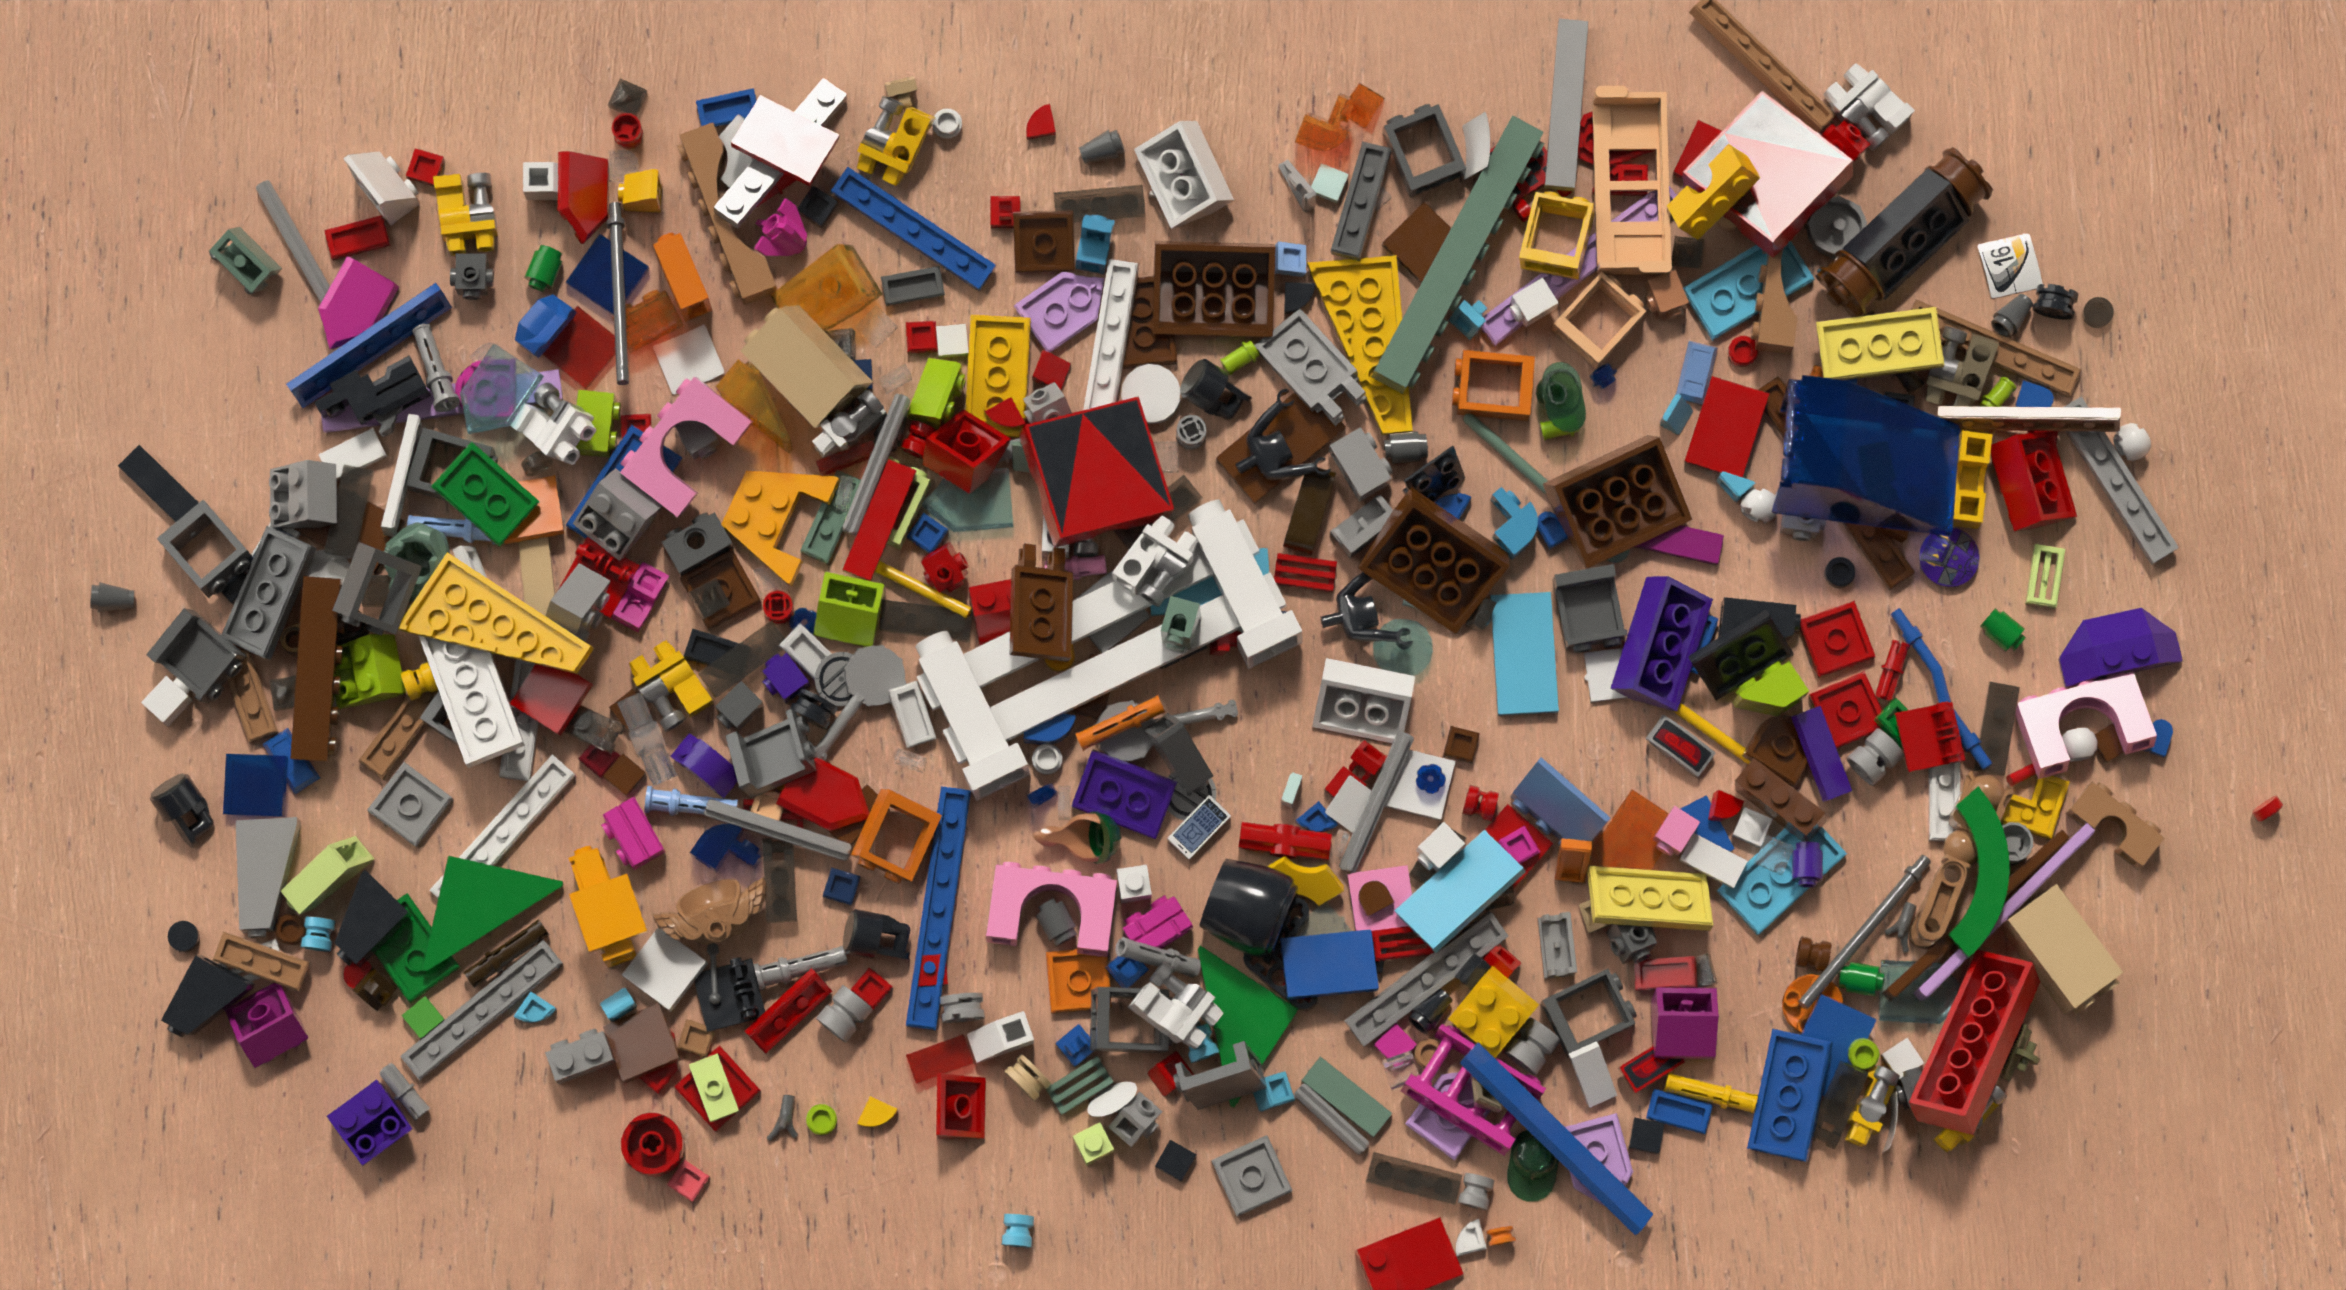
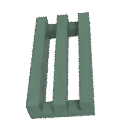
M1097 1056L1050 1085L1046 1091L1061 1115L1114 1082ZM1094 1066L1097 1067L1098 1070L1061 1094L1056 1095L1054 1092ZM1100 1076L1105 1080L1068 1104L1062 1105L1061 1101Z

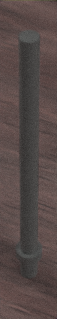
M612 202L609 204L607 228L610 229L616 375L618 385L629 384L622 240V229L625 227V220L621 218V204Z
M1921 855L1913 866H1908L1904 870L1905 875L1801 997L1798 1001L1801 1007L1808 1009L1913 883H1918L1922 879L1921 874L1931 863L1928 857Z

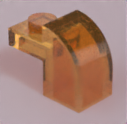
M1340 93L1329 120L1307 112L1303 118L1295 143L1317 151L1331 150L1343 143L1352 131V129L1341 125L1342 121L1348 123L1354 106L1349 104L1352 97Z

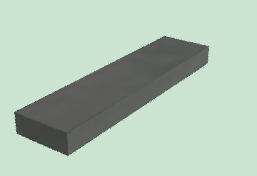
M1362 141L1331 247L1332 255L1360 261L1391 156V148Z

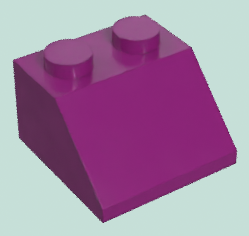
M277 983L270 984L232 1005L225 1011L239 1045L254 1068L263 1063L270 1062L274 1057L297 1047L301 1042L309 1039L302 1021L283 986Z

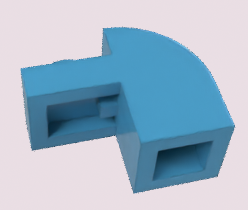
M1085 215L1083 217L1075 269L1105 274L1115 220H1110L1100 215Z
M1501 487L1492 494L1490 500L1508 521L1494 532L1492 538L1503 550L1508 552L1509 558L1513 560L1532 542L1538 526V517L1531 502L1521 509L1519 507L1521 502L1510 490L1506 492Z

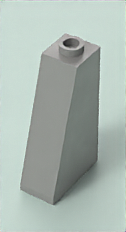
M297 817L236 821L239 930L243 933H248L249 938L266 937V932H273L275 930L283 899L281 890L287 884L301 829V821Z

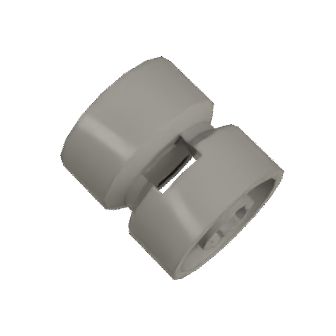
M1877 728L1865 740V747L1858 746L1846 759L1852 769L1865 782L1874 786L1886 774L1885 768H1893L1904 757V753L1891 737Z
M2009 822L2002 825L2008 845L2009 866L2021 862L2030 854L2033 848V836L2030 830L2018 822Z
M842 985L832 998L834 1004L832 1006L826 1005L816 1017V1020L846 1043L857 1030L855 1023H863L873 1009L854 992Z
M1529 1017L1520 1030L1521 1037L1514 1038L1504 1053L1520 1067L1536 1075L1546 1062L1545 1054L1551 1055L1561 1042V1039L1546 1026Z

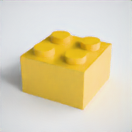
M1492 966L1448 1020L1476 1043L1479 1042L1496 1058L1537 1009L1539 1004Z

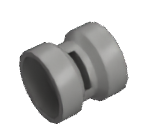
M1188 415L1180 419L1176 430V438L1180 446L1188 450H1194L1203 445L1206 438V425L1200 417Z
M1465 1173L1463 1183L1467 1188L1464 1189V1192L1460 1193L1458 1203L1480 1210H1487L1489 1200L1486 1193L1493 1189L1495 1180L1477 1174Z

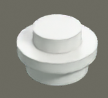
M942 109L935 114L934 117L936 118L932 126L934 132L939 137L949 139L959 134L962 128V119L955 110Z
M1052 744L1040 745L1033 752V766L1042 774L1055 773L1061 767L1062 754Z

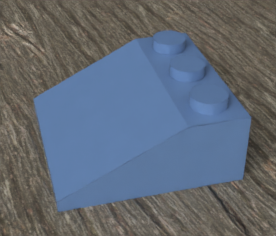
M1542 757L1510 796L1514 799L1512 804L1518 811L1524 815L1530 813L1537 820L1535 825L1546 835L1552 833L1560 840L1558 842L1559 846L1561 838L1593 841L1610 820V817Z

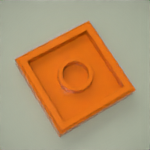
M556 476L519 481L518 483L538 499L540 503L504 543L509 544L565 534Z
M1077 949L1046 952L1051 1014L1091 1010V989L1110 987L1109 972L1105 968L1108 965V955L1107 957L1090 956L1077 953ZM1110 998V1008H1112L1111 998Z

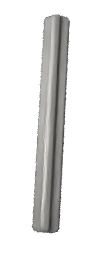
M269 180L263 181L256 186V190L318 299L322 302L330 285Z
M896 394L894 396L843 524V531L848 534L857 535L910 404V398L905 395Z
M1402 731L1397 732L1340 861L1339 867L1349 873L1356 872L1414 741L1413 736Z
M709 799L704 811V815L843 861L848 859L851 851L850 843L713 799Z

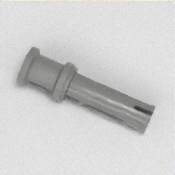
M429 324L418 325L412 332L428 375L426 386L432 391L435 400L433 402L434 409L439 412L450 411L460 404V398L454 393L451 384L453 377L448 371H445L431 326ZM428 346H429V349H430V351H431V354H432V357H433V361H431V359H430V356H429V353H428V350H427V347H428Z
M843 946L799 958L787 960V958L780 957L777 962L761 966L758 963L753 965L759 989L762 991L765 990V986L781 982L789 984L792 978L805 975L811 968L815 972L837 966L848 965L845 950Z

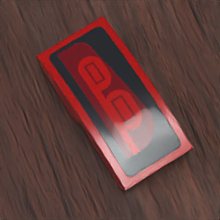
M1652 1046L1618 1069L1635 1094L1684 1064L1685 1061L1684 1059L1654 1058V1048Z

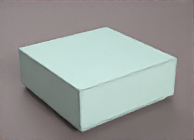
M1321 163L1311 187L1317 196L1338 203L1349 174Z
M1294 772L1290 774L1281 799V805L1292 808L1302 775Z

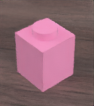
M1674 806L1652 840L1657 843L1656 848L1664 854L1672 856L1674 853L1679 856L1700 821Z

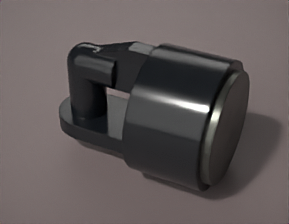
M1207 359L1198 360L1191 366L1180 387L1181 396L1206 413L1223 417L1226 420H1232L1245 401L1250 402L1253 398L1228 381V373ZM1225 388L1234 393L1227 404L1219 400Z
M182 773L168 779L151 793L150 801L164 822L171 821L183 840L191 848L197 844L196 839L213 827L214 821L210 816L207 801L188 774ZM191 811L197 822L188 828L181 816Z
M855 909L849 914L845 925L843 949L846 954L873 959L876 954L909 959L910 952L906 951L911 929L908 924L900 923L889 915ZM882 933L895 935L893 947L879 945Z

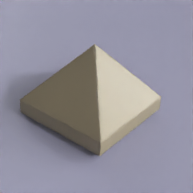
M1473 1077L1471 1080L1474 1106L1499 1113L1502 1110L1501 1103Z

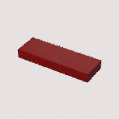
M811 968L745 1030V1033L767 1054L833 991Z

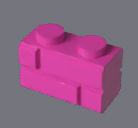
M635 797L628 799L603 814L606 822L601 824L609 840L616 838L621 848L616 850L624 866L631 864L632 868L636 870L666 852Z
M1166 895L1150 904L1152 910L1142 915L1139 911L1124 920L1126 926L1122 928L1126 938L1162 949L1193 930V925L1174 896L1167 899Z

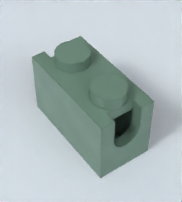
M241 227L228 229L209 250L251 293L264 290L268 285L266 280L282 270ZM231 240L232 243L228 246L227 243Z
M1170 596L1161 627L1162 643L1167 644L1166 648L1176 652H1184V649L1192 650L1201 618L1199 603Z

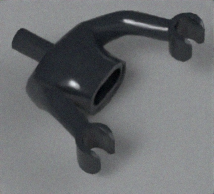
M1288 389L1279 391L1277 401L1260 416L1248 433L1246 443L1251 456L1235 464L1239 474L1256 466L1267 480H1282L1315 473L1320 478H1324L1330 474L1331 469L1324 472L1317 469V465L1326 460L1324 457L1318 458L1314 463L1281 467L1293 459V455L1279 430L1266 436L1263 435L1266 428L1283 409L1287 410L1293 406L1295 400L1289 403H1283L1280 400L1281 396L1289 393Z
M1364 572L1354 577L1337 594L1338 613L1320 616L1323 628L1341 624L1347 639L1350 641L1396 642L1397 647L1402 650H1407L1413 645V641L1404 642L1400 639L1401 636L1410 634L1408 628H1401L1398 632L1369 629L1379 625L1373 598L1371 595L1366 597L1354 596L1359 589L1373 579Z

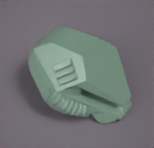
M418 522L412 523L398 532L386 543L384 551L422 566L408 603L416 599L446 553L450 554L445 534ZM385 565L384 567L389 577H392L389 585L390 590L397 570Z

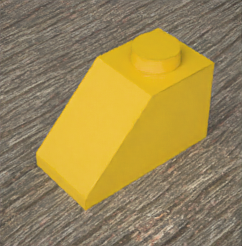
M650 169L624 176V184H619L618 202H623L625 211L661 213L663 183L659 170Z

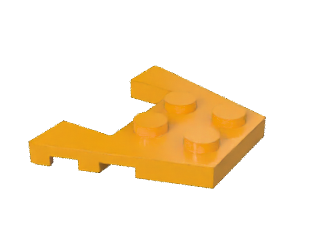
M746 470L721 524L786 584L793 586L803 561L777 550L776 547L801 494L830 505L841 480L835 476Z

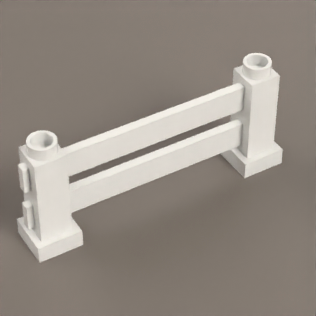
M1219 499L1207 502L1188 514V518L1193 526L1192 535L1198 539L1197 547L1193 553V562L1183 576L1179 579H1173L1162 593L1166 599L1213 576L1222 596L1200 606L1201 618L1192 650L1184 649V652H1176L1166 648L1167 644L1162 643L1161 638L1162 625H1159L989 707L980 688L1040 660L1039 658L1009 655L1010 632L963 654L958 642H953L948 631L933 634L915 646L920 656L921 668L924 672L917 676V680L932 710L934 711L941 707L950 727L943 730V733L958 763L961 764L967 761L969 766L962 770L976 801L1031 775L1028 763L1018 743L1008 746L1007 741L1036 726L1086 704L1236 630H1240L1242 633L1237 636V646L1248 669L1302 644V629L1293 611L1290 610L1282 614L1280 609L1286 607V602L1271 573L1263 575L1254 558L1260 551L1244 519L1236 522L1231 510L1225 511ZM1154 568L1151 569L1136 595L1114 581L1072 601V644L1152 606L1153 604L1146 601L1139 593L1146 584H1153L1159 571Z

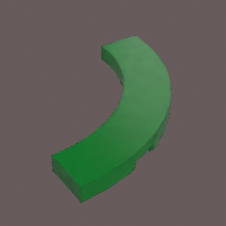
M1979 786L1955 806V809L1968 826L1975 842L1978 857V874L1974 897L1962 920L1947 935L1967 958L1982 945L1995 926L2004 906L2010 875L2008 845L2002 824L1991 802Z

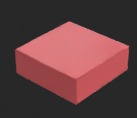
M684 1159L667 1185L691 1202H694L710 1176Z

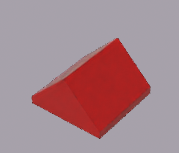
M937 1074V1139H985V1077Z

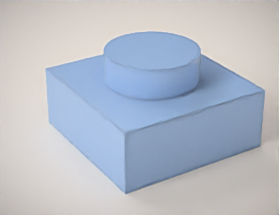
M1278 241L1275 244V274L1303 277L1306 274V245Z

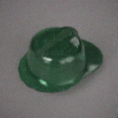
M1552 363L1546 368L1542 379L1536 387L1537 401L1546 410L1548 418L1555 427L1569 433L1577 431L1583 426L1586 419L1580 376L1575 368L1568 363Z
M1528 1130L1521 1132L1515 1138L1512 1145L1507 1182L1511 1191L1518 1198L1525 1201H1538L1545 1198L1552 1191L1556 1181L1559 1160Z

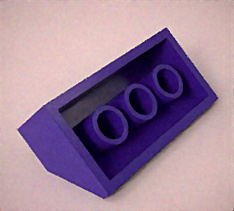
M1669 576L1646 577L1610 689L1635 701L1677 711L1692 666L1688 656L1697 651L1713 599Z

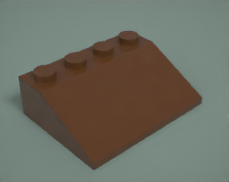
M1155 241L1153 334L1273 337L1275 245Z
M1644 436L1543 483L1552 509L1586 569L1692 520L1662 441L1657 436Z
M1411 487L1390 514L1358 566V569L1454 634H1457L1509 568L1510 562L1508 552Z

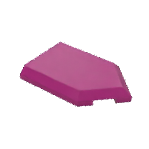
M348 256L318 307L329 349L343 346L380 321L399 289L396 283Z

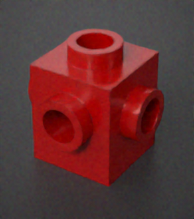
M1845 120L1837 127L1831 124L1821 135L1853 160V164L1871 145L1861 136V132L1856 126L1849 124Z
M951 542L925 555L921 560V564L926 570L923 574L931 588L936 587L939 593L945 589L950 593L965 584L963 579L968 574L967 568H969V565L961 552L957 553Z

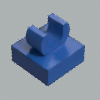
M1080 1024L1055 1043L1074 1067L1094 1052L1090 1051V1037Z

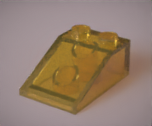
M836 244L770 296L778 309L785 306L799 305L826 332L861 312L882 296L883 293L854 246Z
M738 359L716 385L717 393L753 420L752 425L790 454L793 447L789 434L765 386L763 377L760 375L761 372L751 362L747 361L744 364Z

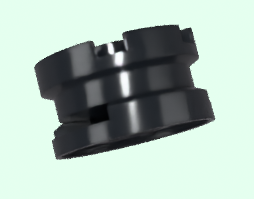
M2044 284L2037 286L2036 295L2038 300L2037 303L2033 304L2032 310L2045 317L2060 320L2074 318L2075 312L2071 309H2073V305L2078 301V292L2073 289H2069L2068 292L2064 289V286L2048 284V288H2044Z
M800 688L797 694L799 699L796 703H792L790 709L792 708L799 716H804L807 722L827 730L830 724L829 718L831 715H835L838 707L826 699Z

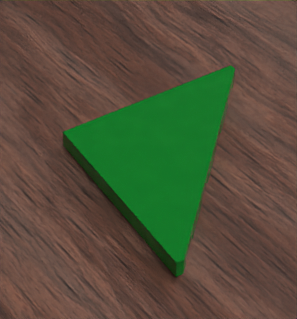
M448 856L421 971L427 972L563 886V881Z
M1199 946L1197 951L1201 962L1206 992L1211 993L1215 997L1212 1002L1223 1012V1015L1213 1026L1221 1065L1224 1066L1237 1062L1233 1044L1243 1041L1246 1042L1263 1065L1298 1009L1204 947ZM1241 1097L1229 1100L1230 1106L1235 1108Z

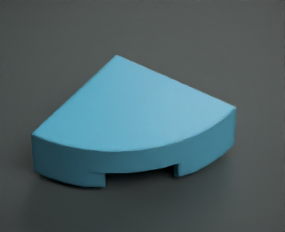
M530 992L513 1017L523 1022L534 1023L547 1019L557 1009L533 992Z

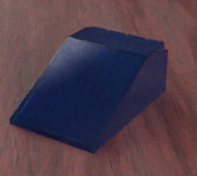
M1802 375L1801 380H1788L1780 409L1782 412H1786L1785 429L1790 430L1784 434L1783 456L1787 458L1782 459V481L1779 482L1772 504V513L1944 536L1952 535L1960 436L1959 425L1850 381Z

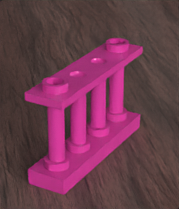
M1441 1024L1434 1035L1435 1038L1441 1041L1421 1076L1410 1074L1400 1092L1505 1156L1515 1141V1138L1511 1136L1510 1129L1516 1118L1507 1110L1501 1122L1494 1126L1484 1119L1485 1116L1483 1114L1486 1109L1475 1106L1467 1109L1459 1104L1457 1098L1471 1076L1463 1066L1447 1092L1441 1093L1432 1087L1431 1081L1452 1048L1466 1056L1475 1045L1465 1039L1463 1033L1457 1028L1450 1025L1446 1027ZM1495 1058L1537 1100L1540 1099L1546 1088L1541 1086V1082L1536 1077L1530 1074L1523 1075L1503 1061Z

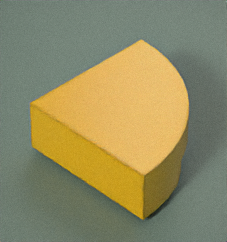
M870 1096L857 1125L863 1127L882 1125L891 1120L898 1109Z

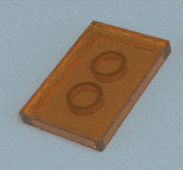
M1631 789L1593 846L1588 868L1589 866L1651 870L1663 853L1656 848L1657 843L1652 839L1669 813Z

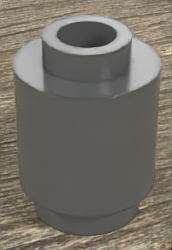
M1418 431L1389 434V440H1384L1385 458H1391L1392 464L1421 461V458H1428L1426 434H1419Z
M1052 899L1038 907L1040 913L1036 917L1049 941L1053 940L1055 946L1077 935L1074 929L1076 925L1063 901L1056 903L1055 899Z

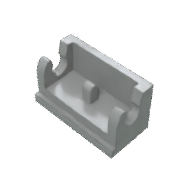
M1377 495L1365 506L1333 528L1330 534L1348 557L1351 558L1376 539L1393 510L1381 495Z
M1562 912L1559 915H1542L1541 918L1537 919L1544 979L1575 976L1577 965L1571 913Z

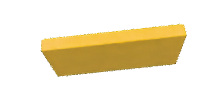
M971 315L965 410L1007 437L1020 438L1019 434L1024 425L1015 428L1001 426L993 422L986 415L985 411L1012 397L1025 421L1023 412L1026 411V405L1023 398L1027 397L1031 318Z

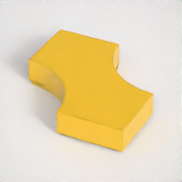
M1284 856L1267 866L1291 876L1294 879L1295 885L1298 886L1297 894L1312 899L1318 906L1344 892V885L1327 864L1312 868L1302 867L1294 864Z

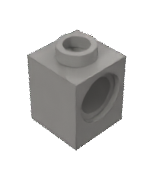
M691 420L682 422L674 427L693 460L698 457L705 459L716 452L715 447L719 445L718 438L706 424Z

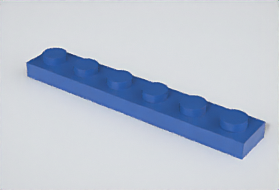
M849 167L846 168L831 190V194L978 291L981 290L996 268L994 263Z
M434 283L292 379L286 385L301 407L305 408L332 389L330 383L355 370L358 372L413 334L412 330L416 326L429 324L451 309L452 306L437 283Z

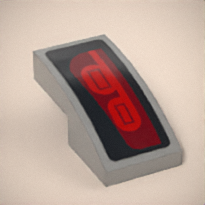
M1665 715L1661 716L1646 737V740L1666 757L1674 759L1696 777L1700 776L1715 755L1712 749Z

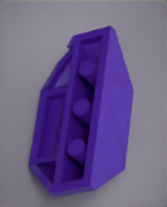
M2143 608L2083 620L2058 658L2065 688L2079 685L2086 680L2093 679L2098 681L2118 673H2128L2131 671L2135 673L2183 662L2176 632Z

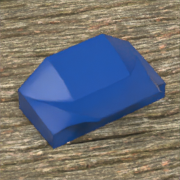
M553 294L538 299L519 321L515 341L539 359L577 312Z

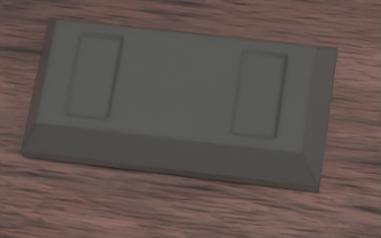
M940 266L881 277L886 306L945 295Z

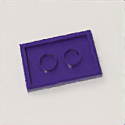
M1093 749L1071 807L1086 813L1098 811L1101 814H1106L1114 819L1117 825L1156 839L1178 782Z

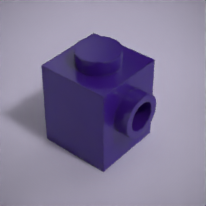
M787 653L783 656L776 654L764 664L766 668L763 670V674L766 679L762 683L772 696L778 693L785 704L797 696L800 688L807 689L810 686L809 681Z

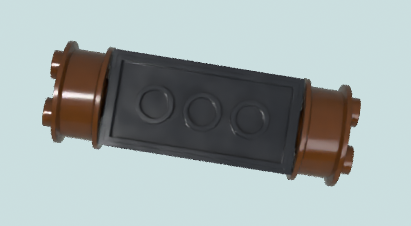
M1954 147L1945 149L1942 153L1943 158L1935 166H1927L1924 172L1842 248L1843 250H1838L1835 253L1836 259L1826 268L1820 267L1815 277L1827 289L1826 297L1836 307L1842 305L1851 317L1865 316V309L1874 300H1886L1970 221L1968 217L1974 213L1973 207L1982 199L1988 200L1993 192L1991 185L1981 175L1984 172L1982 167L1975 160L1971 159L1968 161Z

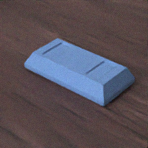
M1693 341L1688 342L1676 395H1681L1685 401L1703 405L1713 371L1717 347Z

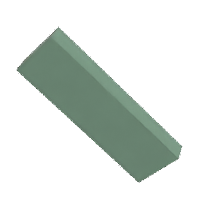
M839 470L836 471L834 476L838 477L841 482L831 504L828 505L822 502L800 550L802 554L825 564H829L843 533L845 518L861 481Z
M1321 1056L1301 1080V1082L1307 1084L1315 1093L1372 1138H1374L1392 1115V1112Z

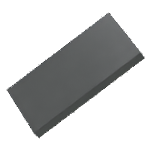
M266 526L222 635L231 643L271 660L302 586L303 576H306L317 548L275 528Z

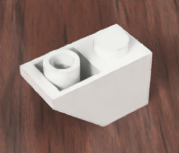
M523 162V193L526 200H558V163Z
M1024 1011L996 1020L967 1034L976 1063L1034 1044V1038Z

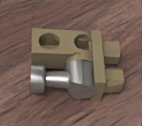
M1945 326L1942 337L1947 339L1942 349L1944 367L1930 369L1926 379V384L1928 385L1926 401L1942 405L1947 390L1957 394L1953 406L1972 407L1974 401L1979 400L1999 345L1998 341L1972 333L1962 362L1955 360L1958 343H1965L1968 333Z

